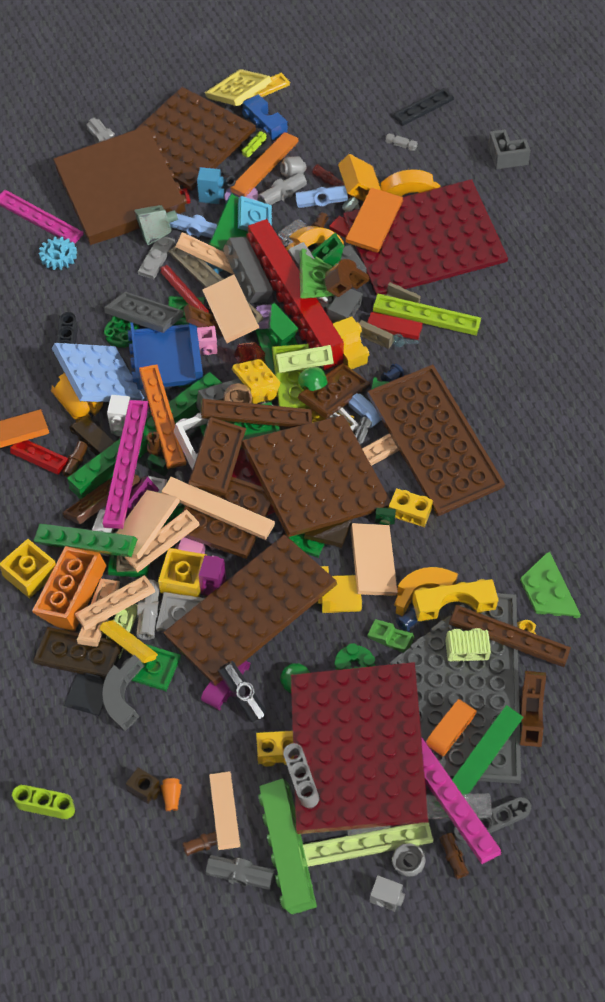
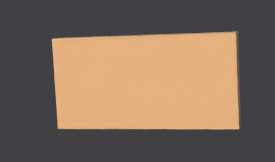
M235 275L203 289L226 343L259 328Z
M149 490L144 493L126 518L123 529H119L116 534L131 535L138 539L131 558H141L180 502L178 497Z
M352 523L350 528L357 594L396 595L397 585L390 526Z

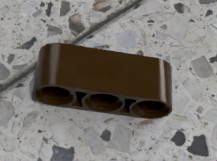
M87 416L81 417L69 426L71 433H75L80 441L85 442L91 448L89 450L96 456L115 443Z

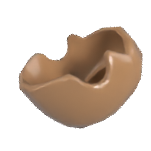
M240 383L231 384L224 393V401L251 403L252 393L246 385Z

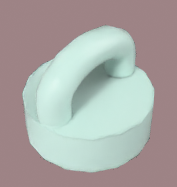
M355 197L349 198L342 206L345 212L353 211L354 208L355 210L359 209L358 200Z

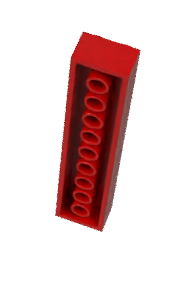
M265 219L248 225L247 238L266 277L269 279L273 291H276L279 303L283 302L285 313L292 317V322L298 327L301 339L306 340L309 349L331 345L334 364L321 366L323 370L344 363V341L317 298L300 297V271L269 221Z

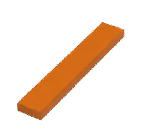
M284 132L236 181V184L230 187V192L246 197L297 144L298 138Z
M158 365L140 367L139 373L154 425L159 434V442L167 469L186 465L183 450L174 434L175 423Z

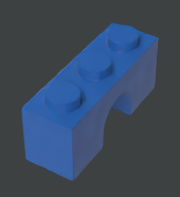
M259 94L243 102L242 113L246 119L249 118L256 128L268 132L271 140L278 138L284 132H288L287 121L278 112L273 115H267L268 103Z

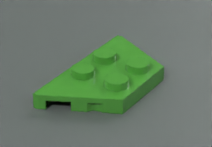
M302 248L299 253L300 297L334 296V294L327 291L325 284V273L333 266L323 262L317 256L315 259L311 258L306 254L307 250Z
M546 553L520 579L535 613L552 614L554 616L566 615L579 618L581 614L551 553Z

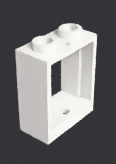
M201 413L190 419L179 420L174 429V434L192 470L198 453H195L185 431L208 424L209 419H201Z

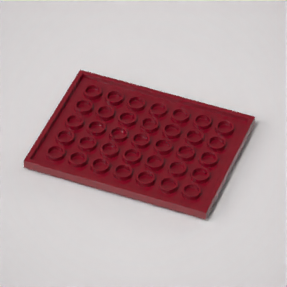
M472 179L403 197V202L379 252L355 246L361 261L367 268L366 273L369 275V281L376 296L377 294H388L389 283L398 285L403 289H408L508 262V256ZM360 209L344 213L343 217L349 231Z
M415 662L291 675L293 743L301 746L319 795L317 805L312 808H306L301 804L295 790L297 834L429 822ZM301 773L297 776V778H302L306 774ZM312 792L305 793L303 797H309Z

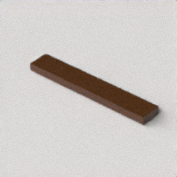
M212 399L201 400V419L213 417L222 421L297 427L312 423L311 409Z
M459 605L455 606L449 621L450 625L465 631L480 628L483 631L488 630L489 640L561 667L565 666L571 647Z

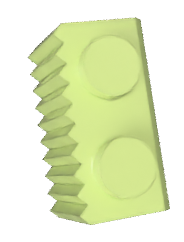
M480 628L469 631L453 629L447 632L445 639L447 661L489 660L491 650L488 630L483 631Z

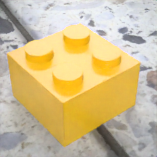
M27 539L0 562L2 576L30 599L47 583L56 563L44 551Z
M169 548L158 581L160 593L164 594V592L200 597L198 575L206 554Z

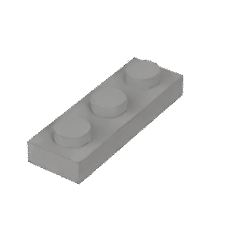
M164 236L155 241L139 268L138 275L155 279L169 254V250L173 248L175 239Z

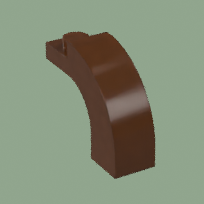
M342 259L325 273L326 289L337 297H340L352 287L357 290L370 280L369 275L358 269L356 262L349 259Z
M525 671L520 710V715L524 717L520 722V745L542 747L545 672Z

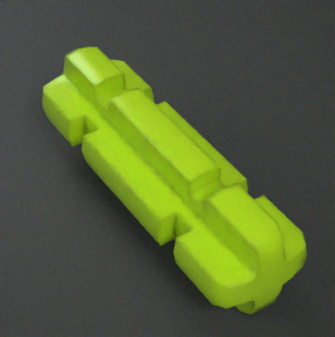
M260 131L242 150V155L249 158L266 140V134Z

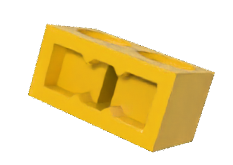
M396 488L389 508L396 509L395 518L425 527L432 510L433 500L426 496H419L407 490Z
M293 731L256 733L258 764H263L266 767L273 766L275 763L287 765L283 752L286 746L293 744ZM271 748L273 751L266 753L263 750Z

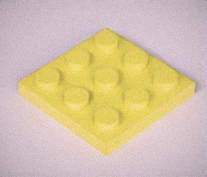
M240 69L205 92L208 99L238 106L247 98L253 97L259 90L265 89L272 81L270 76Z

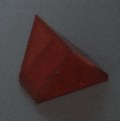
M253 342L238 344L233 355L238 363L257 359L265 363L266 353Z

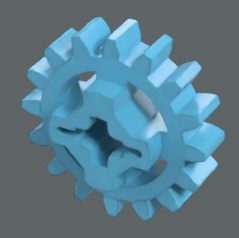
M54 237L53 241L47 239L48 243H42L43 247L39 248V257L42 264H46L47 268L52 266L53 270L56 267L62 270L63 266L68 268V264H74L73 259H77L76 247L74 242L70 243L69 238L64 240L61 237L57 240Z

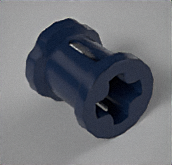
M393 363L390 369L380 377L382 382H391L399 377H403L405 373L400 365Z
M410 607L408 612L402 617L396 618L397 625L406 632L410 631V627L414 624L421 622L417 621L414 607Z

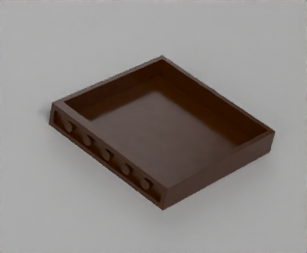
M148 125L54 158L56 170L90 245L140 229L134 211L136 209L162 205L166 213L173 210L177 214L186 212V198L184 194H180L179 183L174 181V173L172 169H168L167 158L162 156V148L159 143L156 144L155 133L150 131Z

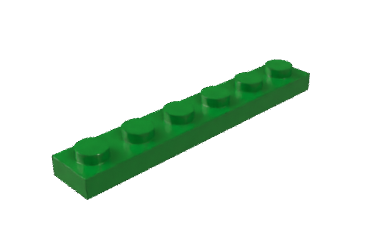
M39 524L34 538V542L41 545L61 548L67 546L125 557H132L138 540L131 535Z

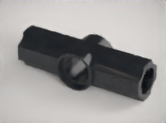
M229 661L221 666L217 672L229 688L231 697L237 700L249 720L255 722L263 717L267 711L254 693L253 686L246 681L234 661ZM241 686L245 688V695L243 697L239 695V688Z

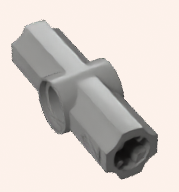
M92 118L89 120L87 129L94 136L96 143L115 137L110 128L106 129L99 119Z
M301 172L286 180L278 179L273 183L272 188L258 195V200L269 205L281 199L285 201L284 199L287 197H292L293 192L306 186L307 180Z
M149 580L155 589V593L138 601L137 638L142 640H150L155 637L156 619H158L157 611L160 609L159 583L155 580Z

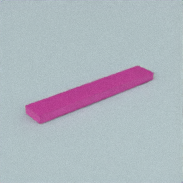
M7 190L0 194V206L59 238L63 237L64 240L69 238L70 243L74 242L75 244L84 235L81 230Z

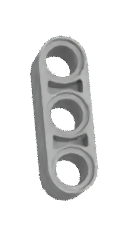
M294 743L289 744L283 753L301 804L306 808H312L319 802V795L301 746ZM293 755H299L296 759H290ZM301 773L306 774L302 778H297V776ZM312 792L309 797H303L305 793Z

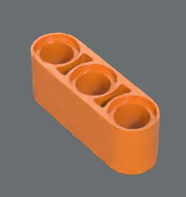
M458 699L426 741L428 747L444 757L472 721L477 710L461 699Z

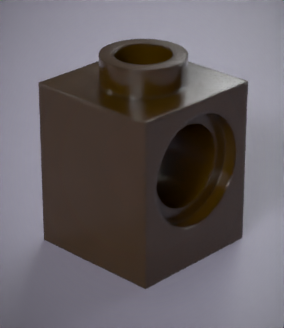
M139 767L126 782L127 791L147 804L152 799L155 800L161 792L159 780ZM142 785H150L148 789H140Z

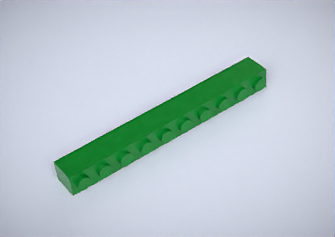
M212 373L206 374L169 402L175 425L179 420L193 418L200 412L196 407L199 390L222 384ZM152 415L145 422L138 458L148 451V433L152 432V437H154V432H157ZM121 438L67 478L70 490L79 499H82L113 476Z

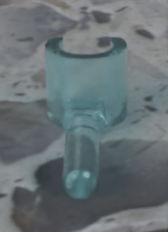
M401 334L394 335L396 347H402L404 344H419V339L407 340Z

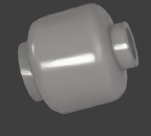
M286 157L280 164V171L288 179L300 172L304 174L306 164L301 157Z

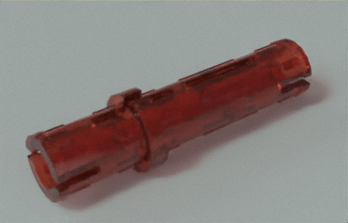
M319 164L314 166L312 173L321 178L325 184L328 183L333 187L345 185L344 181L334 176L333 172L325 170Z

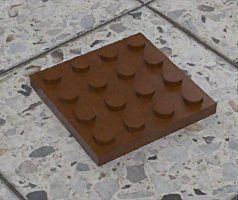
M231 477L225 496L201 489L265 518L272 506L263 487ZM185 506L183 512L187 509L199 522V526L187 534L185 538L247 559L257 536Z

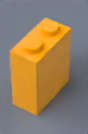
M348 154L338 164L348 194L365 201L371 187L381 190L372 165L351 154Z

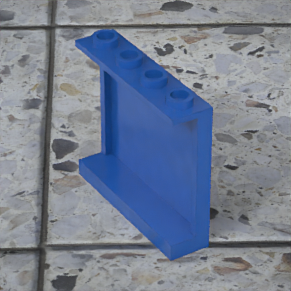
M133 322L130 323L131 330H128V339L133 344H129L130 355L134 354V358L130 359L131 368H135V372H132L133 383H137L138 390L144 389L139 373L140 367L157 364L164 387L194 384L203 377L196 325L188 323L186 325L171 326L162 333L150 328L134 330Z

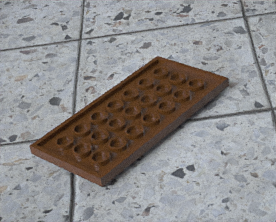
M433 364L368 391L367 395L422 491L426 497L433 500L432 508L437 517L505 487L503 479Z
M284 534L163 633L216 686L223 680L217 672L221 666L233 660L236 666L239 667L337 585V580Z

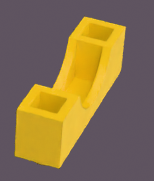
M480 579L470 583L460 582L450 586L440 585L436 588H420L414 591L412 601L417 621L437 619L440 609L450 602H463L471 606L478 613L496 610L499 600L493 579Z

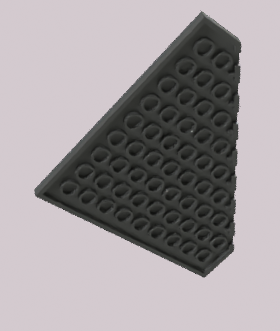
M497 593L499 601L496 610L478 612L517 627L515 594ZM462 603L460 605L461 607L474 611V609L471 606L465 603ZM453 612L389 664L415 662L421 737L425 742L458 699H461L477 710L472 721L444 757L430 749L451 779L459 771L506 705L519 713L518 650L489 640L491 650L489 660L447 661L445 643L447 632L453 629H460L449 624ZM520 723L478 781L520 784Z

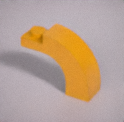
M421 170L400 171L390 175L381 182V191L400 197L410 192L421 193L441 187L437 182L433 181L432 174Z
M316 226L300 228L290 236L293 243H290L286 250L288 252L289 248L302 242L307 247L314 243L320 246L335 232Z
M438 567L422 568L408 574L398 585V597L394 603L396 614L400 616L405 614L413 599L415 590L420 588H436L440 585H456L458 574Z

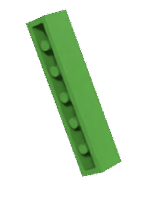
M283 778L259 786L261 791L259 801L265 810L263 820L269 829L267 840L274 853L271 855V859L278 872L276 882L282 891V896H280L281 905L290 914L316 908L317 905L302 837L296 831V810L290 785Z

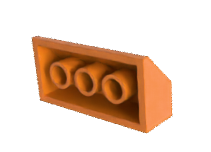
M65 546L32 612L57 628L75 631L79 624L75 613L87 607L107 567L99 552Z

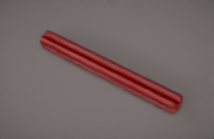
M168 265L161 267V274L190 306L209 313V310Z

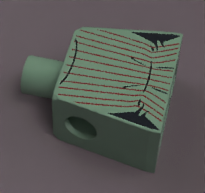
M162 205L134 210L143 239L147 245L171 233L172 230L169 223L178 220L175 210L166 213Z

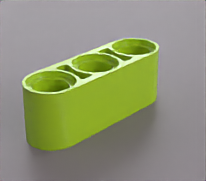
M27 785L17 786L13 790V800L16 807L20 810L60 819H68L75 813L72 798L67 794ZM24 795L28 796L26 800H19ZM48 800L47 804L39 805L41 801ZM64 804L69 805L67 809H60V807Z

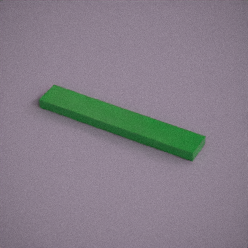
M508 705L504 707L452 779L464 798L468 796L524 718ZM437 800L433 807L449 818Z

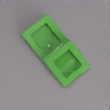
M375 619L367 635L373 641L403 653L410 648L414 640L413 633L395 629L394 624Z

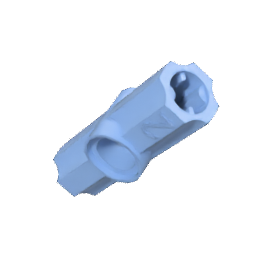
M345 185L330 188L319 187L316 190L296 192L298 208L315 205L325 206L329 203L348 201ZM325 194L326 198L321 200L317 196Z
M177 214L178 220L170 223L171 228L186 231L190 236L191 234L197 237L202 235L212 238L217 226L215 223L206 221L200 215L188 217Z

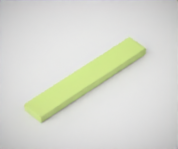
M429 822L303 844L309 867L392 851L407 843H412L416 846L433 843Z

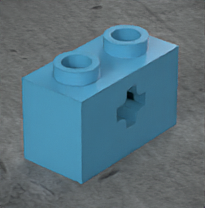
M200 167L197 178L199 202L219 204L220 199L224 198V189L222 188L224 178L221 177L220 169Z

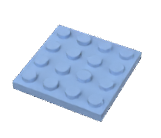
M54 343L52 350L79 401L110 402L111 395L130 396V400L143 401L144 397L141 391L137 389V384L133 383L132 375L116 346Z

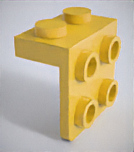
M257 359L233 365V372L252 393V404L275 399L281 382L262 360Z
M321 566L325 571L329 573L328 566ZM332 576L337 580V585L318 600V604H322V613L361 611L362 599L361 594H357L356 576Z

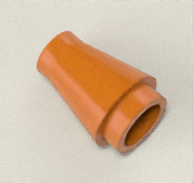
M164 779L160 787L165 803V811H177L182 785L179 779Z

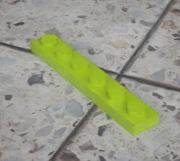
M377 294L373 307L374 312L476 336L481 321L480 317L382 294Z

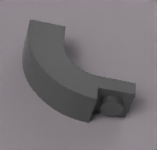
M135 655L125 660L120 670L114 665L108 672L103 685L105 708L115 723L124 731L140 717L125 701L127 685L144 667L140 659Z

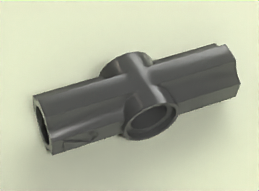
M213 855L208 859L206 875L228 880L231 884L235 882L242 884L243 887L251 885L270 890L275 873L273 869L253 865L250 861L242 858L230 860Z

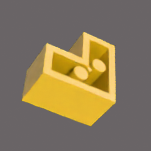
M352 316L333 323L344 341V364L351 369L367 364L369 351L361 343L360 332H362L360 324Z

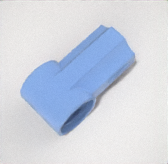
M361 394L352 396V399L349 401V407L358 413L361 418L366 417L370 419L372 423L369 428H372L381 421L371 402Z

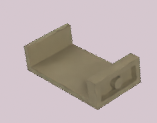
M392 283L388 284V294L386 296L420 303L421 296ZM363 320L359 323L362 332H360L361 337L387 349L391 347L398 337Z

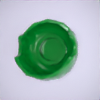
M319 367L306 368L298 376L300 387L304 389V386H306L310 391L321 389L328 383L324 371Z
M291 663L285 667L280 679L284 690L292 694L291 675L310 673L308 668L300 663Z

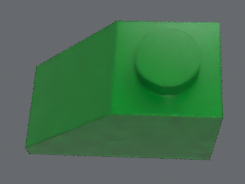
M333 233L311 254L314 259L317 256L323 262L334 266L341 260L344 244L338 235Z
M273 303L269 312L268 336L273 344L283 346L296 336L298 328Z

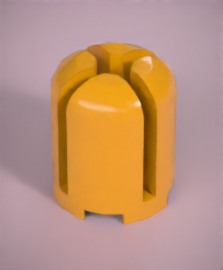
M65 372L59 376L60 381L55 388L52 385L51 392L76 421L83 416H87L90 419L89 411L95 416L102 408L103 402L79 401Z

